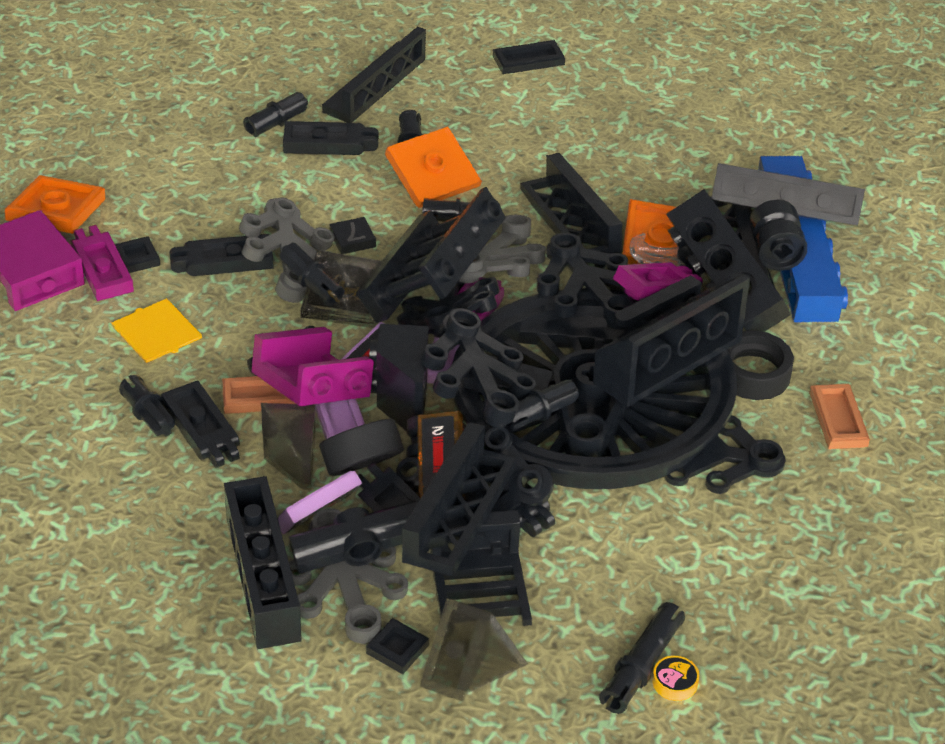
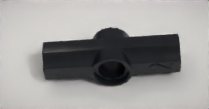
M414 500L369 513L365 508H349L338 514L333 524L288 536L297 571L301 574L342 561H346L351 566H364L374 562L379 558L382 550L402 544V528L418 503Z

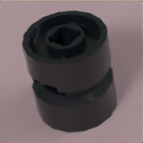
M777 199L764 202L754 209L750 216V228L762 265L770 270L782 271L789 270L800 264L807 254L808 245L804 232L801 230L800 219L794 205L788 201Z

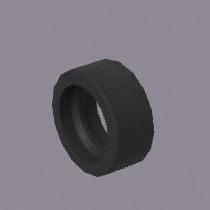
M756 330L743 331L741 342L727 350L732 361L745 356L761 357L772 362L778 369L768 373H754L746 371L734 363L737 375L736 395L746 399L764 400L772 399L782 394L790 384L794 355L790 346L781 338L768 332Z
M392 418L354 427L331 436L319 444L328 474L331 476L368 467L373 462L378 464L405 450L395 420Z

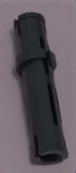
M670 602L662 603L629 654L624 655L623 658L621 657L616 663L614 676L599 694V700L602 705L608 701L610 696H613V699L606 707L608 711L616 714L623 713L637 690L643 686L645 687L651 679L650 670L678 628L685 621L683 611H680L674 620L671 619L679 608L677 605Z

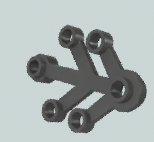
M283 197L270 199L265 205V213L259 216L253 213L243 215L239 230L242 234L249 237L246 239L242 249V254L248 260L254 262L262 261L266 254L279 247L280 252H282V248L285 245L293 242L298 244L314 261L339 263V259L335 254L325 251L332 246L335 239L334 234L326 228L318 227L314 229L300 218V210L291 200ZM270 226L277 229L275 233L263 239L258 238L261 231ZM293 229L308 239L311 246L293 232ZM282 262L283 273H281L275 291L285 301L292 303L301 302L308 287H302L298 282L299 278Z
M507 215L502 222L501 234L483 247L459 281L473 283L478 281L480 277L485 276L487 272L507 270V274L513 277H526L530 274V264L544 263L546 247L541 244H527L525 246L507 248L511 244L519 245L527 242V237L531 235V219L524 215Z
M328 508L317 512L309 524L308 531L333 524L334 519L341 511ZM395 546L382 550V552H388L390 555L379 557L372 562L376 567L370 564L351 566L346 561L325 566L307 591L298 595L301 617L306 619L317 617L322 611L323 599L338 581L347 608L345 615V632L347 637L356 643H370L381 631V614L374 606L365 604L357 579L380 588L382 594L387 599L399 600L405 597L408 592L407 578L402 574L388 573L377 568L390 567L395 563ZM294 559L289 561L290 569L292 572L297 568ZM311 571L305 572L302 575L292 574L295 586L308 583L312 576ZM392 583L400 584L402 587L393 590L388 588L387 586ZM308 601L316 604L311 608L301 606L304 602ZM365 625L369 628L361 629L357 627Z

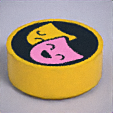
M667 656L656 663L652 683L658 694L674 701L685 700L695 694L698 688L699 671L692 661L681 656Z

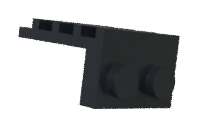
M518 510L493 511L489 513L453 577L433 571L443 633L452 632L451 621L521 615L523 626L532 625V616L519 557L521 522ZM464 517L446 521V525L450 530L468 525ZM447 544L430 549L431 554L448 558L452 552ZM503 575H513L514 579L455 585H445L444 581ZM517 595L518 599L448 605V600Z

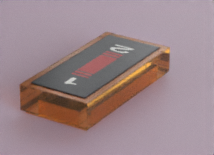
M458 411L418 415L420 498L463 432V415Z

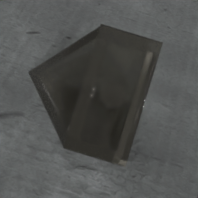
M261 403L264 460L302 490H311L316 437L315 405L298 406L297 404Z
M446 598L420 687L463 701L466 694L528 663L491 612Z

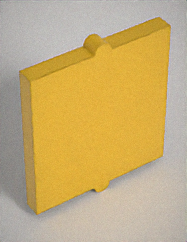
M167 298L146 308H137L134 313L111 322L115 330L146 363L170 352L177 353L179 348L202 338V334Z

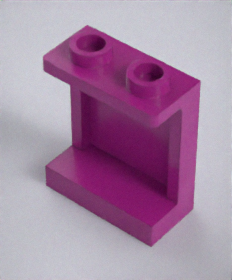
M41 210L0 224V282L6 288L8 303L14 311L85 284L81 257Z
M326 327L255 334L252 373L298 406L370 397L374 361L367 356L338 360L330 354L332 331Z

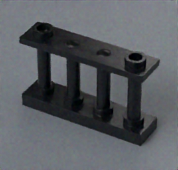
M484 187L480 189L461 215L438 223L431 210L420 214L356 292L375 322L380 323L388 320L408 293L431 285L439 299L447 297L505 220L506 216L502 212L499 202L493 198L488 188Z

